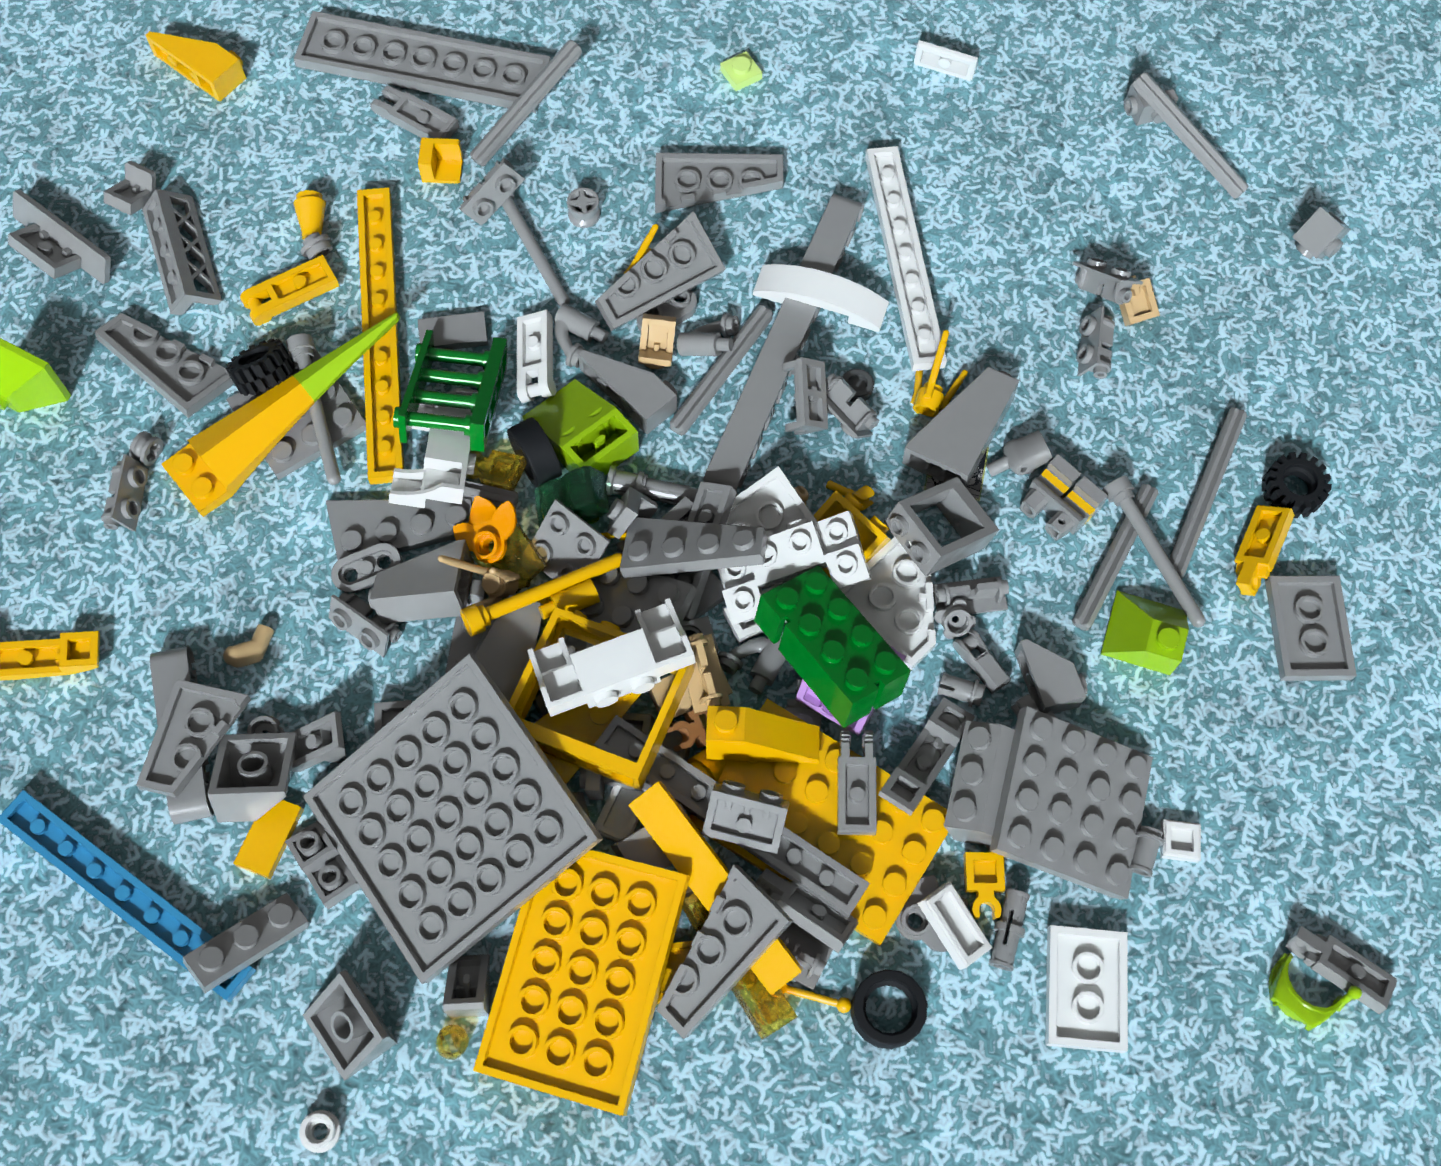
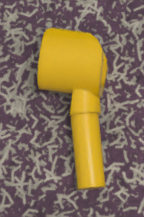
M831 480L826 484V488L834 492L837 490L843 496H846L848 492L864 505L860 511L874 504L869 498L874 496L875 493L867 485L854 491Z

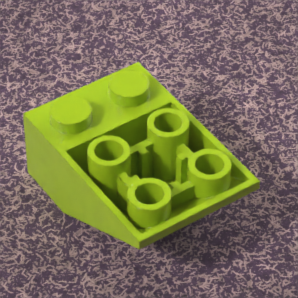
M576 379L557 391L555 396L547 398L522 416L523 421L533 417L540 424L552 444L558 460L585 490L608 474L611 465L617 467L639 451L638 431L615 406Z

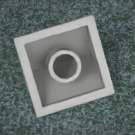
M346 970L340 972L303 1014L306 1022L344 1081L397 1044L357 980Z

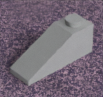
M586 350L578 353L580 370L646 434H649L677 411V392L668 381H662L652 372Z

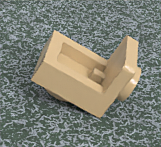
M643 313L638 363L645 364L646 367L651 369H662L664 366H671L676 317Z

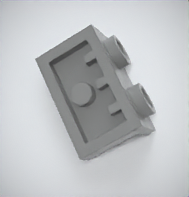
M724 780L723 784L715 783L711 792L701 835L777 854L790 802L782 800L783 795L775 791L761 790L760 794L745 790L746 786L739 782Z

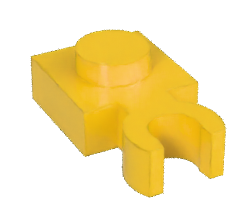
M965 852L963 854L965 893H976V900L971 905L970 913L975 920L979 919L980 905L986 904L992 909V919L997 920L1001 916L1002 908L994 893H1003L1005 891L1004 856L993 852Z

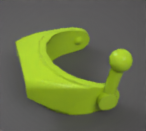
M1284 952L1279 957L1269 977V998L1273 1002L1272 1005H1278L1285 1015L1305 1024L1304 1028L1307 1031L1325 1022L1336 1010L1338 1012L1342 1010L1352 999H1359L1362 996V991L1358 986H1350L1348 993L1344 996L1339 995L1329 1007L1323 1008L1308 1003L1294 990L1289 980L1288 967L1293 958V955Z

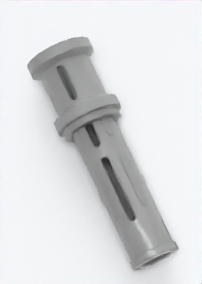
M614 465L610 466L605 486V496H611L612 494L623 496L628 488L632 487L651 500L672 505L679 503L685 496L694 502L698 488L648 478V474H645L643 471L635 474L617 470Z

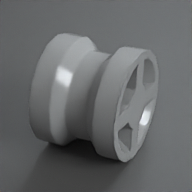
M577 188L570 192L567 197L570 222L579 228H588L595 225L600 218L598 195L589 188Z

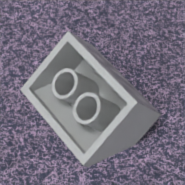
M965 721L944 822V828L954 840L991 845L1015 729L1002 724Z

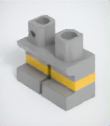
M1059 454L1049 462L1047 468L1039 477H1036L1031 482L1026 497L1020 506V510L1033 519L1042 510L1047 512L1052 518L1046 523L1044 528L1055 540L1061 539L1069 532L1074 535L1101 510L1108 498V495L1087 477L1084 476L1079 480L1082 473Z

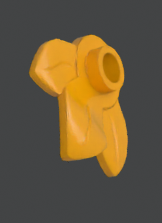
M476 496L471 506L469 523H460L453 526L455 540L465 539L469 551H473L481 562L487 564L499 562L507 551V539L516 528L517 514L512 502L506 501L497 508L488 499ZM491 541H494L493 550L490 552L489 544Z

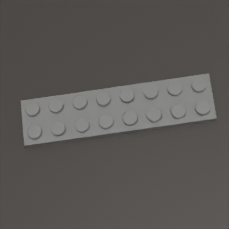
M312 11L293 59L296 67L510 108L550 62L551 56ZM538 105L531 113H536Z

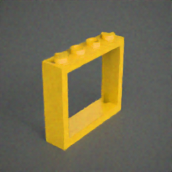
M555 607L534 651L558 643V639L564 638L565 634L597 645L627 633L622 632L617 625L611 622L601 621L597 623L589 620L585 614L578 610H575L573 613ZM530 659L510 698L509 704L543 753L641 791L694 673V666L692 664L670 672L676 676L637 763L525 720L540 689Z

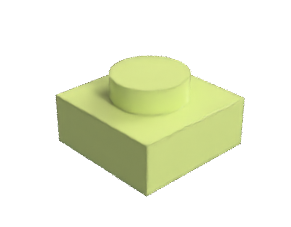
M747 51L720 63V71L735 91L762 79V71Z

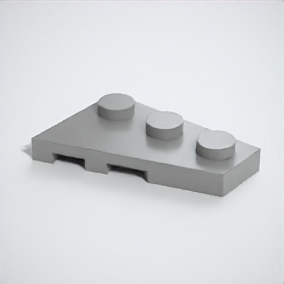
M175 679L136 786L141 790L177 798L251 701V698L246 694Z

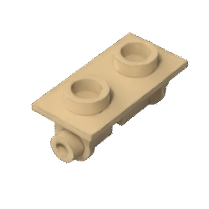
M703 633L690 635L688 640L695 655L696 663L693 664L694 673L687 687L694 714L707 711L708 706L730 705L712 634L703 636Z

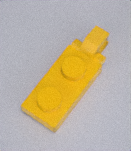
M1256 506L1234 560L1237 565L1235 572L1239 575L1236 585H1238L1242 595L1255 596L1261 585V578L1268 579L1270 572L1273 571L1295 516L1292 508Z

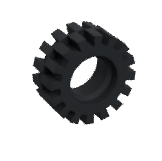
M274 338L269 339L267 342L265 340L261 341L257 346L255 344L249 346L250 349L247 351L242 350L239 352V356H234L231 359L232 362L226 365V371L238 391L245 396L249 394L255 395L259 390L261 392L267 391V387L271 385L275 387L278 385V381H284L287 378L286 375H290L293 372L292 369L295 368V363L289 356L283 342L280 339L274 340Z
M1290 452L1287 457L1285 455L1280 456L1264 475L1262 480L1264 483L1261 486L1262 491H1267L1263 496L1266 502L1272 500L1271 506L1292 508L1295 515L1294 518H1298L1301 514L1304 518L1318 510L1329 496L1328 493L1332 488V484H1328L1331 480L1330 474L1323 475L1327 469L1324 464L1319 467L1316 466L1315 463L1318 459L1314 456L1310 461L1306 460L1307 453L1303 452L1297 458L1296 452ZM1296 476L1302 479L1307 484V494L1298 495L1291 492L1286 487L1284 478Z

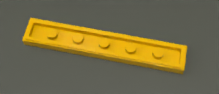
M658 781L628 806L679 873L691 876L688 886L710 914V908L716 896L720 895L725 886L730 871L662 781ZM779 937L751 967V970L769 994L772 995L800 974L803 968Z

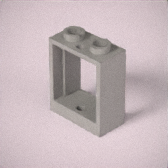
M958 477L899 501L884 521L925 577L981 551L999 531L998 527ZM936 505L961 538L941 547L916 513Z

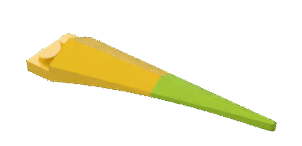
M394 313L188 439V445L161 464L203 517L222 505L237 492L269 452L310 407L399 321V314Z

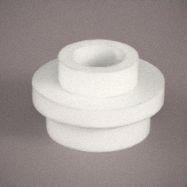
M317 1110L307 1115L299 1129L302 1145L307 1150L315 1153H324L332 1149L339 1141L341 1135V1124L338 1118L326 1110ZM319 1124H325L328 1128V1133L325 1138L317 1140L314 1136V1129Z

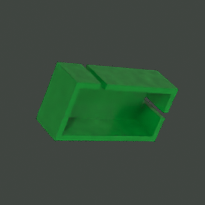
M819 565L760 596L754 621L773 644L780 641L778 650L843 728L868 715L871 712L872 706L876 710L901 696L911 670Z

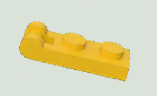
M321 255L246 289L241 293L240 299L244 307L250 309L249 315L256 326H260L271 321L272 317L339 287V283L325 257ZM270 297V301H267L262 304V301L264 299Z

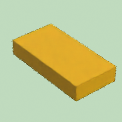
M281 800L261 818L253 822L233 864L271 880L286 849L287 844L285 841L291 838L304 809L301 806Z

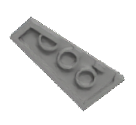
M656 153L655 213L783 188V154Z
M693 211L607 289L595 303L608 327L613 331L643 315V313L645 314L721 274L726 268Z
M120 313L94 331L100 343L188 418L234 384L226 368L216 364L214 358L204 353L200 356L188 350L186 344L175 339L170 341L160 336L157 330L123 313Z
M426 499L425 508L389 503V500H325L337 560L379 543L390 544L401 553L455 540L453 526L460 523H469L472 506L470 499H462V504Z
M636 517L627 528L620 571L623 578L763 565L765 562L767 535L762 527Z
M739 865L732 866L725 886L720 895L716 896L710 908L709 916L702 929L697 932L693 939L692 947L683 964H680L656 1009L683 1039L692 1034L793 922Z

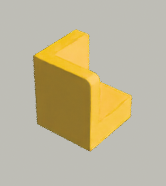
M421 138L418 167L422 182L460 183L463 165L460 140Z

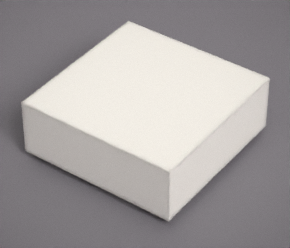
M1163 819L1161 821V831L1163 832L1162 839L1165 842L1163 846H1160V858L1198 863L1201 860V824Z

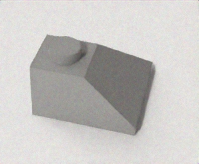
M297 732L228 734L223 736L219 742L207 793L218 823L257 821L287 796L298 739Z

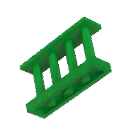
M426 330L423 342L416 345L415 365L401 407L396 406L394 410L393 426L394 428H399L400 443H407L412 426L462 431L464 435L470 436L471 451L484 452L507 370V338L494 337L490 350L478 353L434 348L433 330ZM433 361L481 366L484 371L473 374L431 369ZM429 382L477 388L478 393L473 392L472 395L426 391L424 389L426 383ZM419 404L470 409L472 415L466 414L464 418L419 413L417 411Z

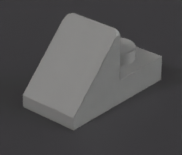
M334 711L292 731L297 732L298 736L292 772H301L323 761L342 763L347 759L340 712Z

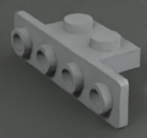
M22 190L13 191V217L26 227L8 234L9 246L53 279L82 268L102 284L110 281L111 258L105 251L94 245Z

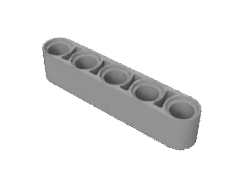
M188 645L150 654L157 725H159L175 679L198 684L196 670H192L191 664L195 662L192 649ZM208 758L177 798L166 795L168 811L175 825L215 815L207 795L211 780L210 772H206L205 765L209 764Z

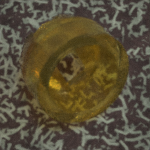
M458 1025L445 1026L440 1030L436 1038L437 1052L443 1058L449 1060L461 1057L469 1043L467 1032ZM450 1034L458 1052L451 1053L444 1038L445 1036Z

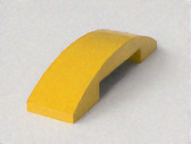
M99 631L60 633V639L0 642V681L71 675L99 668L100 633Z

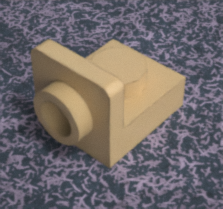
M1150 278L1142 279V285L1132 284L1130 290L1132 292L1131 300L1128 303L1119 305L1125 326L1160 316Z

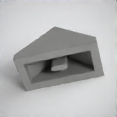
M489 954L461 956L449 965L443 999V1011L450 1018L489 1016Z

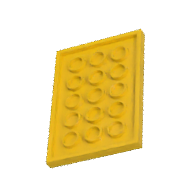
M768 698L759 710L805 722ZM820 731L819 764L727 760L717 781L718 783L723 784L724 780L742 783L746 786L745 790L760 794L761 790H771L782 794V800L790 802L784 827L870 883L850 915L859 922L855 931L880 946L948 834V831L944 828L947 809L924 796L911 816L878 795L891 774L876 766V835H837V759L840 756L839 742ZM850 750V757H862ZM691 814L689 818L696 828L702 832L704 822ZM710 837L761 871L768 868L781 878L789 880L739 845Z
M590 850L521 906L473 1071L613 1114L627 1116L691 876Z

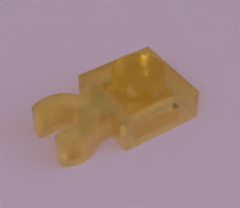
M470 450V453L476 454L474 474H466V478H479L482 484L515 491L527 465L523 456L492 450L489 458L483 457L479 451Z

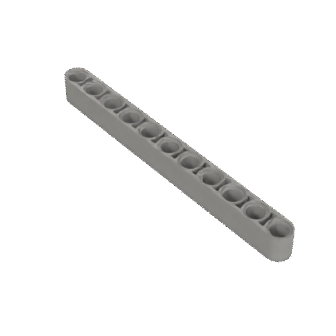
M833 193L800 266L831 274L834 271L837 272L846 253L844 252L845 246H849L857 228L855 227L856 221L859 222L861 219L864 204ZM785 297L707 468L703 482L729 485L735 490L738 487H742L751 465H748L750 458H755L763 440V437H761L762 431H767L775 413L774 405L775 403L779 404L787 386V376L791 377V370L782 372V364L799 358L798 351L799 349L803 350L811 332V329H809L810 324L815 323L821 309L820 307Z

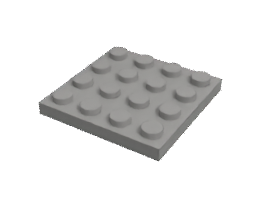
M1026 706L1019 709L989 851L1119 900L1128 899L1133 874L1130 864H1132L1138 839L1135 833L1140 831L1153 757Z

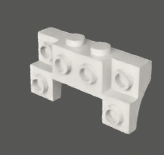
M457 387L447 393L472 395L473 392L478 393V391ZM419 404L417 411L419 413L464 418L466 414L472 415L470 409ZM412 426V429L429 432L424 468H394L389 503L425 508L426 499L462 504L466 474H474L476 454L470 453V436L464 435L462 431Z
M846 511L818 522H807L806 518L795 520L786 525L787 530L774 534L772 530L765 531L767 544L763 565L718 569L724 588L722 594L732 625L737 626L742 622L755 618L760 596L763 594L762 588L766 589L789 581L818 565L822 569L828 567L832 581L840 590L843 587L872 579L852 513Z
M670 598L665 599L664 604L643 612L640 609L634 611L640 629L569 655L564 638L561 637L558 639V643L533 651V648L527 650L550 717L584 704H588L589 708L610 706L617 702L619 697L632 692L634 694L648 692L654 688L655 684L661 682L660 676L695 664V655Z

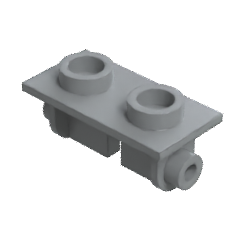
M505 158L501 162L497 160L495 162L496 165L484 177L485 181L482 184L479 182L467 196L462 198L464 202L461 204L460 211L480 225H483L525 180L523 176L512 169L513 165Z
M1089 257L1087 262L1073 261L1072 265L1081 268L1075 277V283L1079 289L1095 295H1101L1102 298L1119 305L1128 303L1131 300L1132 292L1130 290L1132 284H1143V281L1130 277L1132 271L1120 267L1107 268L1108 262L1101 259Z
M1104 306L1085 316L1080 323L1081 342L1076 356V360L1079 362L1077 376H1082L1090 371L1094 372V377L1102 379L1107 377V374L1111 371L1112 351L1102 346L1107 348L1113 346L1115 323L1112 321L1111 316L1104 315Z
M834 373L826 378L827 413L833 414L841 422L842 430L850 437L857 439L873 435L870 430L879 423V420L876 418L877 413L862 397H858L851 404L849 401L856 394V391L842 376H836Z
M127 454L123 455L122 461H118L117 465L112 467V477L108 492L113 494L114 497L107 498L104 513L101 516V520L104 521L103 526L111 530L118 529L120 524L131 531H136L138 518L141 513L144 489L148 480L149 468Z
M1001 576L933 584L936 611L952 605L953 601L957 598L966 601V609L969 614L1008 610L1005 594H1009V585L1007 580L1001 579Z
M344 592L339 598L333 594L329 610V619L338 629L346 630L356 637L366 649L374 650L382 657H385L388 641L396 643L402 635V631L398 629L399 625L395 622L382 624L377 614L369 619L368 616L373 613V610L369 604L354 593L348 594Z

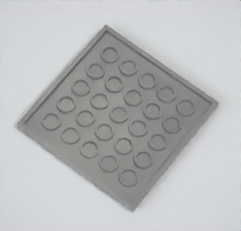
M468 654L303 795V798L421 984L429 983L603 840L601 834L477 656L473 654Z

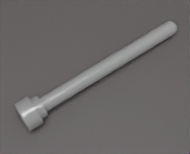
M513 192L501 206L558 305L569 304L570 298L516 206Z
M306 333L290 336L286 340L287 351L293 361L298 363L299 370L301 371L312 364L311 360H313L316 352L314 340L311 335ZM320 397L309 410L326 479L329 484L337 485L341 481V476Z
M1127 476L1113 480L1103 488V492L1108 495L1107 499L1109 502H1114L1116 506H1121L1191 624L1197 628L1204 626L1206 619L1132 499L1135 495L1132 492L1134 486Z

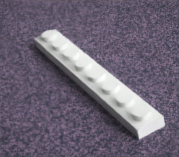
M898 146L866 149L865 159L912 371L931 370L941 340V333ZM945 352L940 369L945 368L947 363Z

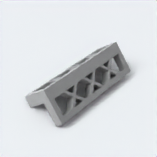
M155 189L142 210L170 314H185L193 302L213 306L218 305L222 299L193 196ZM172 204L184 206L186 215H181L173 208ZM180 227L192 236L193 242H190L180 234ZM187 253L199 261L201 266L199 269L187 260ZM196 279L207 288L208 293L196 291L193 281Z

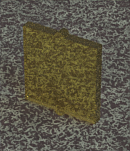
M518 522L516 523L515 531L507 539V551L499 562L494 564L483 563L477 559L474 553L472 554V557L479 566L511 570L519 574V585L515 594L524 587L528 588L530 581L547 566ZM491 541L489 544L490 552L493 550L494 541Z

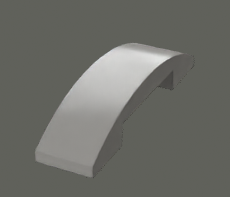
M944 697L878 795L911 816L963 736L965 721H973L975 716Z

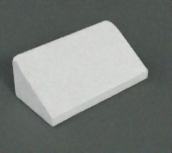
M919 40L914 63L918 66L970 81L973 79L977 69L978 57Z

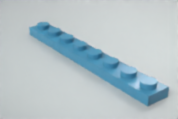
M22 790L1 813L0 823L185 969L187 968L183 964V956L214 938L25 790ZM249 965L212 990L226 1001L231 1002L256 970Z

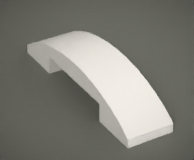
M786 264L763 265L753 290L754 296L781 304L786 297L849 316V324L880 332L889 301L882 296L846 278L817 269Z

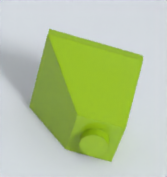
M0 338L1 410L9 407L20 413L65 402L70 399L72 395L48 362Z
M1117 590L1100 654L1171 675L1182 662L1189 631L1187 615L1182 609Z

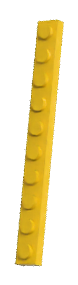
M389 187L357 190L362 333L390 315L397 313L392 197ZM398 323L363 354L367 470L370 485L392 483L394 468L404 469L403 443H400L399 428H394L393 426L395 407H401Z

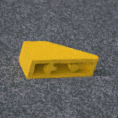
M152 31L145 35L156 57L219 102L246 80L242 68L244 64L241 58L234 51H227L217 43Z
M708 706L706 759L819 764L820 726L748 707Z

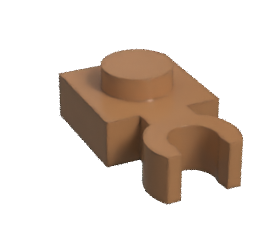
M694 710L683 714L686 721H678L671 724L667 733L679 731L682 735V742L673 747L676 752L690 748L694 742L697 748L706 745L707 711L694 714Z

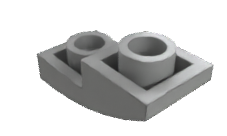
M318 820L285 841L300 868L306 874L328 910L361 889Z

